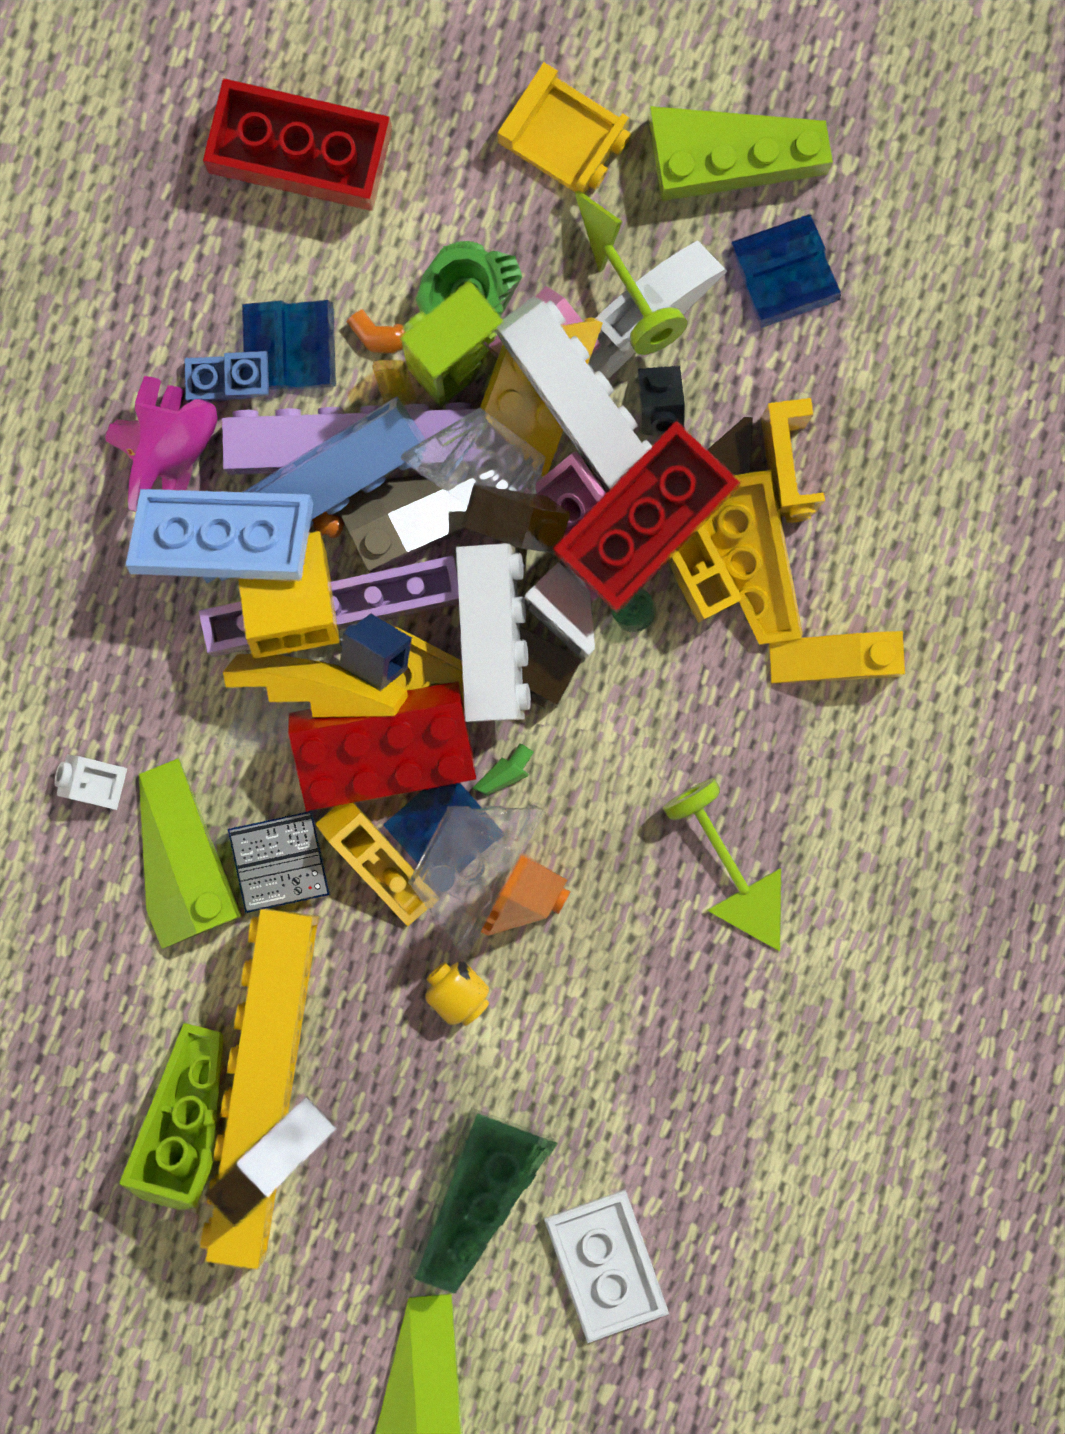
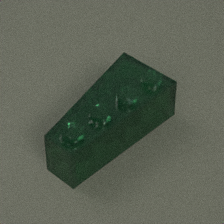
M471 1107L410 1268L413 1278L456 1294L488 1247L487 1244L500 1225L504 1224L511 1213L510 1210L523 1191L532 1183L537 1175L536 1172L547 1156L551 1155L558 1143L548 1135Z

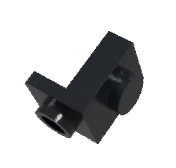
M680 366L639 368L638 386L642 433L644 435H663L676 421L684 428L685 402Z

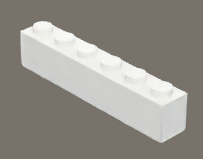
M533 296L502 319L504 321L503 325L494 332L601 485L608 492L652 445L647 440L641 443L633 431L638 425L632 415L623 405L617 408L609 395L614 390L608 380L600 371L594 374L585 362L590 355L584 345L576 336L570 339L561 325L566 320L560 310L551 300L545 304L543 300Z

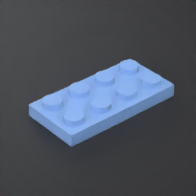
M140 489L126 567L130 574L301 580L314 503L309 494Z

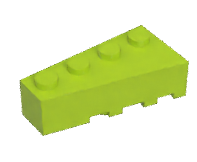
M650 106L648 124L661 201L828 175L833 164L827 124L824 120Z

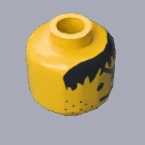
M460 961L451 966L443 962L426 979L431 985L426 991L425 999L449 1025L462 1023L464 1026H467L476 1020L489 1005V1001L486 999L489 993L488 985L466 962Z

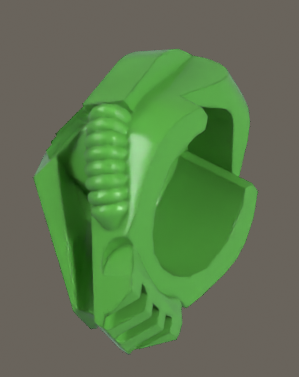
M458 241L443 246L421 279L419 292L416 297L419 312H424L427 316L468 281H471L501 317L522 279L519 264L515 256L498 251L486 252L483 245L473 241Z

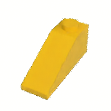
M703 524L668 561L698 623L743 600Z
M903 631L805 637L769 643L771 684L897 678L905 674Z
M355 803L335 806L315 824L327 841L407 927L439 899L437 894Z

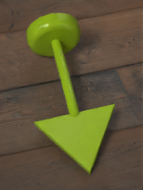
M576 191L575 196L598 272L605 269L609 259L644 317L635 325L630 333L631 346L640 355L655 353L667 347L683 334L687 328L688 321L677 308L666 307L654 312L651 310L613 247L623 221L581 191Z
M715 778L705 780L670 800L662 808L667 817L671 820H680L695 814L739 890L737 893L708 908L707 911L780 951L781 868L751 885H747L704 810V807L713 802L720 793V787Z

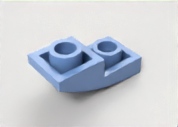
M268 352L224 353V356L185 358L186 401L189 403L194 399H202L207 402L269 395Z

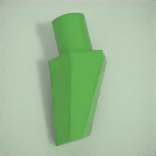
M520 743L509 761L502 757L472 789L488 796L528 777L529 774L523 769L534 752Z

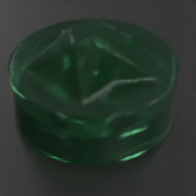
M641 589L618 614L612 609L611 612L615 621L623 630L639 632L649 627L654 621L656 605L650 594Z

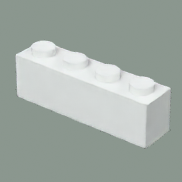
M510 544L456 547L465 722L525 719L524 710L530 709L531 698L529 685L523 684L522 667L528 665L526 640H520L519 624L526 621L524 597H518L517 580L523 579L524 575L521 553L516 554L515 547Z

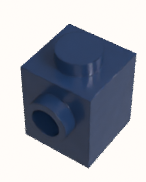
M370 613L357 624H351L344 631L340 640V645L342 646L340 667L381 691L407 670L412 638Z

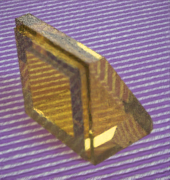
M378 360L373 362L372 368L384 404L397 396L402 404L416 400L415 391L404 361Z

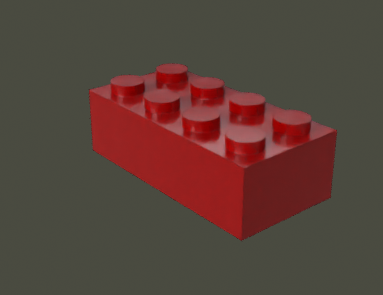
M223 78L203 162L209 174L373 211L392 135L390 116Z
M676 421L553 548L554 554L618 614L739 488L740 481Z
M459 681L407 690L408 698L395 716L313 717L311 709L290 712L288 736L306 811L476 780L474 756L467 722H465V711Z

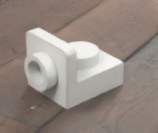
M67 754L65 762L59 764L55 775V786L58 787L57 796L117 810L127 768Z

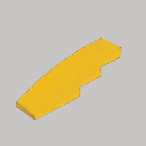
M237 654L223 671L226 687H266L269 702H310L313 717L395 716L408 698L407 689L390 683L380 691L338 665L290 656L272 655L254 659L252 654Z

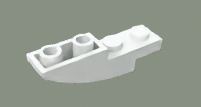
M696 241L663 261L635 283L653 312L661 308L673 307L679 309L684 314L727 270L699 241ZM627 290L595 318L603 322L597 338L601 347L591 354L588 366L594 374L600 371L607 380L636 353L630 344V333L635 325L644 318Z

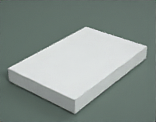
M625 1189L544 1218L587 1343L669 1314Z

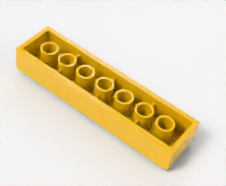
M267 908L260 909V915L252 916L248 942L255 943L253 959L245 960L242 972L241 986L248 987L246 1002L239 1003L236 1011L234 1029L241 1030L239 1045L236 1044V1047H232L230 1051L228 1073L235 1075L233 1088L230 1087L229 1091L224 1092L221 1117H226L228 1120L226 1131L223 1130L222 1135L218 1134L214 1161L221 1162L219 1174H216L215 1178H211L209 1189L289 1113L319 916ZM277 1187L236 1227L214 1206L213 1216L209 1217L208 1222H204L201 1234L200 1248L207 1249L206 1262L259 1269L267 1255ZM207 1198V1205H213Z

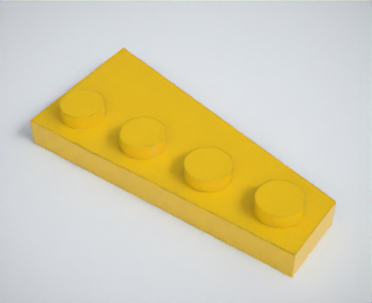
M772 470L735 475L740 481L739 488L704 523V526L743 599L739 603L759 645L801 639L803 631Z

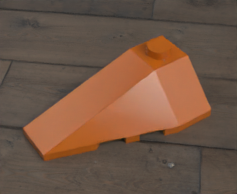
M521 854L481 932L490 936L546 919L551 911L559 914L571 892L564 888L567 879Z

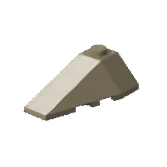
M495 464L386 479L380 486L370 492L364 493L361 489L348 497L350 502L339 512L369 573L386 570L467 530L468 528H465L462 522L474 484L518 491L506 464Z

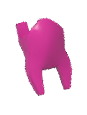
M144 376L135 400V411L138 420L117 419L113 424L109 425L105 436L106 442L119 448L133 460L129 477L128 509L134 512L137 510L140 489H151L158 476L162 477V490L186 491L194 462L206 448L218 420L216 407L202 399H194L180 409L184 390L172 385L167 386L161 406H156L161 380L150 376Z

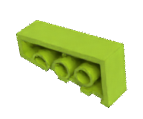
M468 281L427 316L424 312H420L402 328L405 333L400 338L407 368L439 408L474 381L482 365L480 361L489 352L484 342L487 345L491 344L497 336L494 331L501 328L504 323L471 281Z

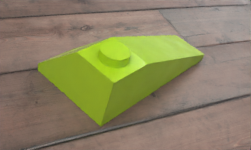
M177 758L140 773L139 788L146 910L161 948L164 949L241 918L242 914L180 759Z
M184 1023L119 1182L121 1186L142 1200L176 1210L196 1208L213 1164L223 1034L221 1032Z
M452 1293L408 1298L376 1434H463Z

